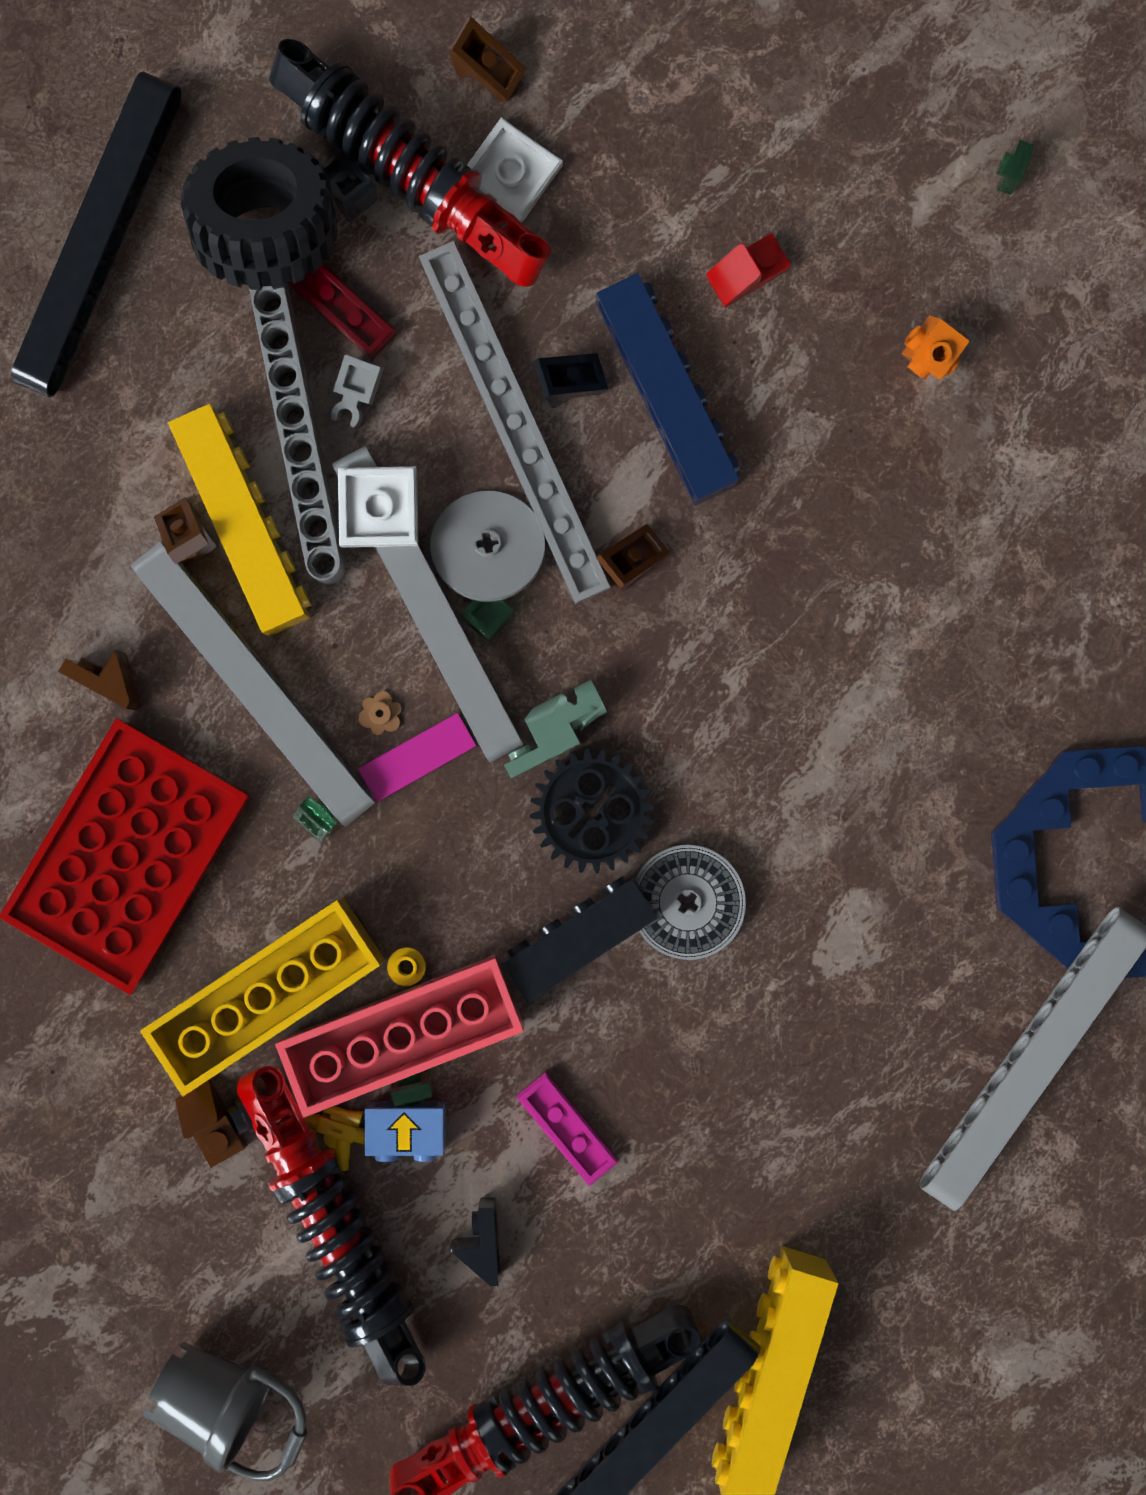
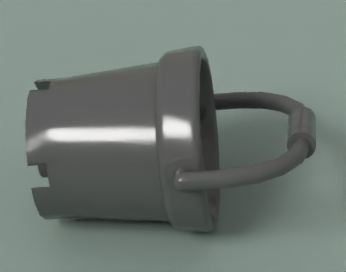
M186 1342L181 1343L179 1348L185 1355L181 1359L172 1354L149 1396V1399L157 1402L155 1411L153 1413L144 1409V1418L163 1428L202 1454L204 1463L218 1473L229 1470L253 1481H272L284 1475L289 1467L295 1465L307 1435L305 1428L307 1418L303 1403L294 1390L273 1377V1372L256 1365L247 1368L200 1350ZM272 1388L289 1401L294 1408L297 1420L281 1455L280 1464L268 1471H257L239 1464L234 1459L247 1439L263 1407L268 1392Z

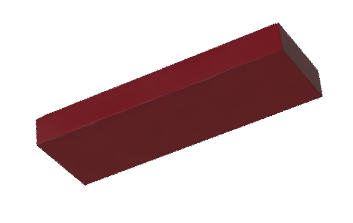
M323 263L313 274L307 272L304 280L295 284L292 281L287 282L289 287L371 361L397 335L395 328Z

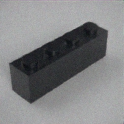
M623 876L603 888L607 896L594 903L591 897L571 909L575 917L564 924L557 918L539 930L542 938L532 945L525 939L507 951L510 959L502 963L527 1003L659 918V915L635 878L626 882Z

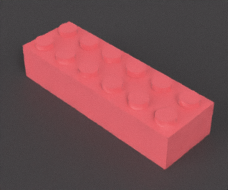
M497 953L284 1036L275 1046L304 1118L524 1032L525 1023Z

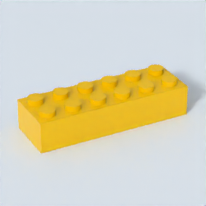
M342 897L140 1030V1032L183 1097L379 967L386 960L345 898Z
M782 1246L779 1257L773 1256L768 1270V1279L771 1280L768 1294L762 1293L759 1299L757 1317H760L758 1327L756 1332L751 1330L749 1336L760 1345V1353L750 1369L734 1384V1391L738 1393L734 1406L728 1405L724 1415L723 1429L726 1430L723 1443L717 1442L713 1451L712 1467L716 1469L715 1484L719 1485L721 1495H775L839 1284L826 1259Z

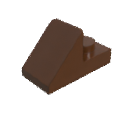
M467 17L448 50L457 75L460 78L474 77L499 101H508L526 70L523 64L472 17Z
M186 497L154 516L166 552L175 564L182 562L183 565L188 566L215 550V542Z
M645 524L599 554L596 559L618 587L624 591L638 577L663 561L670 552L649 525Z
M115 650L101 674L100 672L103 667L87 658L81 657L79 662L65 658L58 671L59 673L125 709L137 711L140 702L126 653Z
M211 1079L182 1097L181 1095L175 1099L185 1141L194 1137L210 1168L248 1146L242 1135H239L226 1111V1106Z

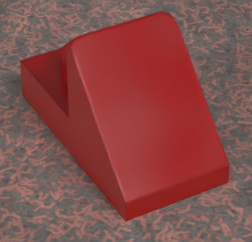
M770 233L747 248L744 243L736 246L706 273V278L724 308L787 272L791 264L774 235Z

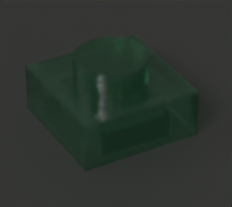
M1019 140L1011 153L1004 152L996 174L1001 176L997 187L998 191L1009 195L1013 193L1022 180L1034 147L1033 144Z
M473 600L460 614V617L464 623L490 643L515 614L514 609L502 600Z
M310 796L298 806L293 817L320 843L332 833L337 824V821L333 819L334 815L321 801L315 802Z
M430 1069L391 1083L390 1093L394 1106L403 1104L413 1106L432 1097L433 1078Z

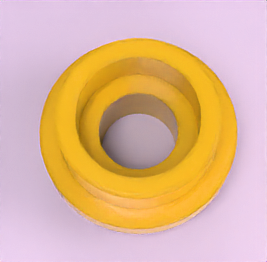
M404 947L396 950L390 956L387 963V971L390 978L396 984L412 986L418 983L424 976L426 962L418 950ZM408 960L412 963L413 971L410 974H404L400 971L399 964L401 961Z

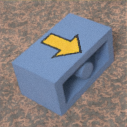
M370 1101L366 1106L365 1156H375V1160L379 1162L396 1161L398 1156H414L415 1161L429 1162L437 1160V1156L444 1155L446 1149V1101Z

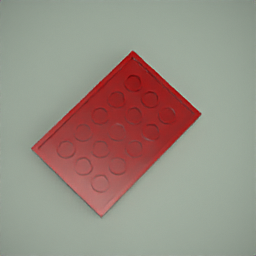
M116 718L0 913V919L128 995H133L251 795L122 719Z

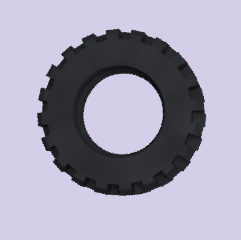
M259 137L248 138L247 142L238 143L237 140L228 142L225 148L219 150L216 147L208 152L205 161L200 159L192 168V174H188L183 184L181 207L196 258L203 267L209 270V273L220 280L226 278L227 283L241 288L242 284L248 285L251 290H262L263 286H272L273 289L283 288V283L290 281L295 284L304 280L307 272L313 274L322 265L321 259L326 260L333 250V244L337 240L338 229L329 176L325 168L319 164V161L309 152L304 153L301 147L291 142L285 145L280 139L269 138V141H261ZM271 207L283 209L279 214L261 220L237 218L250 210Z

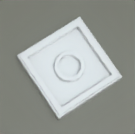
M501 117L467 166L482 174L480 191L484 192L485 195L491 194L495 197L497 203L502 208L513 214L522 223L563 167V161Z
M416 466L338 468L339 546L341 548L418 546Z

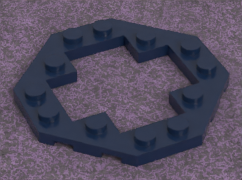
M1142 746L1060 752L1042 777L1035 781L1016 803L1017 806L991 832L997 909L1025 931L1047 953L1063 964L1067 970L1088 940L1080 941L1077 904L1039 906L1033 830L1071 828L1068 790L1139 785L1142 822H1146V749ZM1146 948L1125 978L1146 977Z

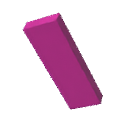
M456 713L358 768L375 801L379 802L477 747L461 716L459 713Z
M546 1070L516 1094V1098L588 1186H591L619 1162L617 1156Z

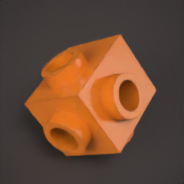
M929 315L922 326H916L910 332L904 343L907 347L901 354L911 361L907 368L922 379L926 380L930 375L942 380L944 376L950 375L957 368L961 361L959 355L970 341L942 319Z

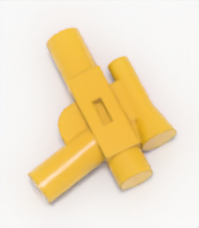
M332 1106L323 1110L324 1113L330 1114V1116L314 1113L304 1117L309 1128H314L316 1132L324 1134L325 1144L330 1148H334L337 1153L336 1157L341 1171H347L349 1168L351 1143L356 1142L365 1145V1129L359 1127L364 1111L347 1110Z

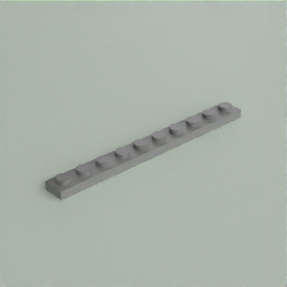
M454 241L420 255L419 259L575 605L609 590L610 585L599 561L596 559V554Z

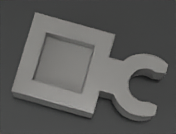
M344 355L333 392L342 394L343 398L341 402L333 407L331 420L340 422L342 413L349 409L352 413L350 426L359 428L363 421V413L360 408L361 403L373 404L384 368Z

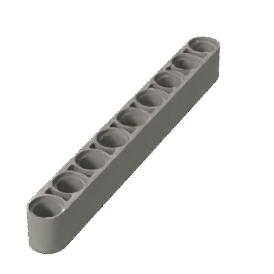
M283 283L284 287L273 289L272 286H263L262 290H251L249 288L305 566L308 573L318 582L325 585H333L343 578L345 561L342 548L339 546V531L289 287L287 283ZM272 299L281 300L277 310L273 312L264 311L268 301ZM277 337H289L288 343L284 348H272V343ZM288 372L296 374L295 382L288 387L279 386L280 378ZM292 410H304L303 419L299 423H287V416ZM299 447H311L312 453L306 461L297 462L294 460V454ZM307 484H319V492L314 498H302V490ZM316 520H325L327 522L325 533L319 537L310 536L309 528L311 524ZM324 557H333L335 561L333 570L326 575L318 574V562Z
M366 446L332 463L337 476L338 468L377 467ZM419 545L375 547L489 763L524 746Z
M162 541L156 543L131 564V568L342 825L345 827L349 826L376 803L367 788L181 562L175 564L172 561Z
M1115 907L1106 915L927 1167L919 1184L922 1190L953 1211L959 1209L964 1204L1145 950L1146 925L1120 907Z

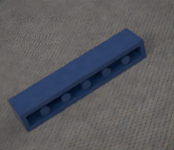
M636 273L596 292V306L694 506H697L736 487L739 481L738 474L741 473V469L732 452L727 454L721 443V440L724 439V434L718 421L715 418L710 420L704 408L708 403L699 384L693 386L687 372L691 371L690 364L682 350L676 351L671 341V338L674 337L672 327L667 317H660L654 306L657 303V298L649 282L643 284L639 274Z

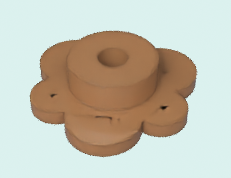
M381 691L374 696V699L368 697L363 700L362 706L364 710L359 714V722L363 727L371 728L372 733L375 735H381L385 730L394 732L399 728L400 719L397 715L401 713L402 708L399 703L393 702L392 696L389 693ZM379 710L383 711L382 717L377 716Z

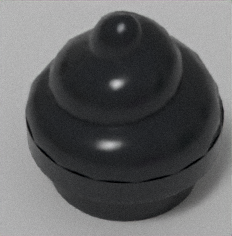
M237 1096L232 1099L233 1104L226 1107V1111L239 1135L246 1131L252 1133L254 1128L243 1102Z

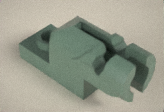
M591 679L574 687L577 697L576 705L568 702L564 694H560L534 707L525 718V722L538 748L531 750L528 744L508 754L511 761L504 764L511 779L580 745L573 730L579 728L582 731L596 718L607 713Z

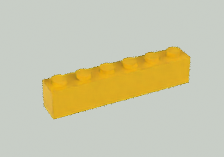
M209 403L169 421L168 425L261 632L270 637L310 619L311 617L307 611V608L312 606L309 596L303 585L297 587L291 573L296 571L295 565L287 550L280 551L276 542V538L281 537L272 516L265 517L260 504L265 502L264 496L256 481L249 482L245 469L250 466L241 447L234 448L229 435L233 434L234 430L226 413H218Z

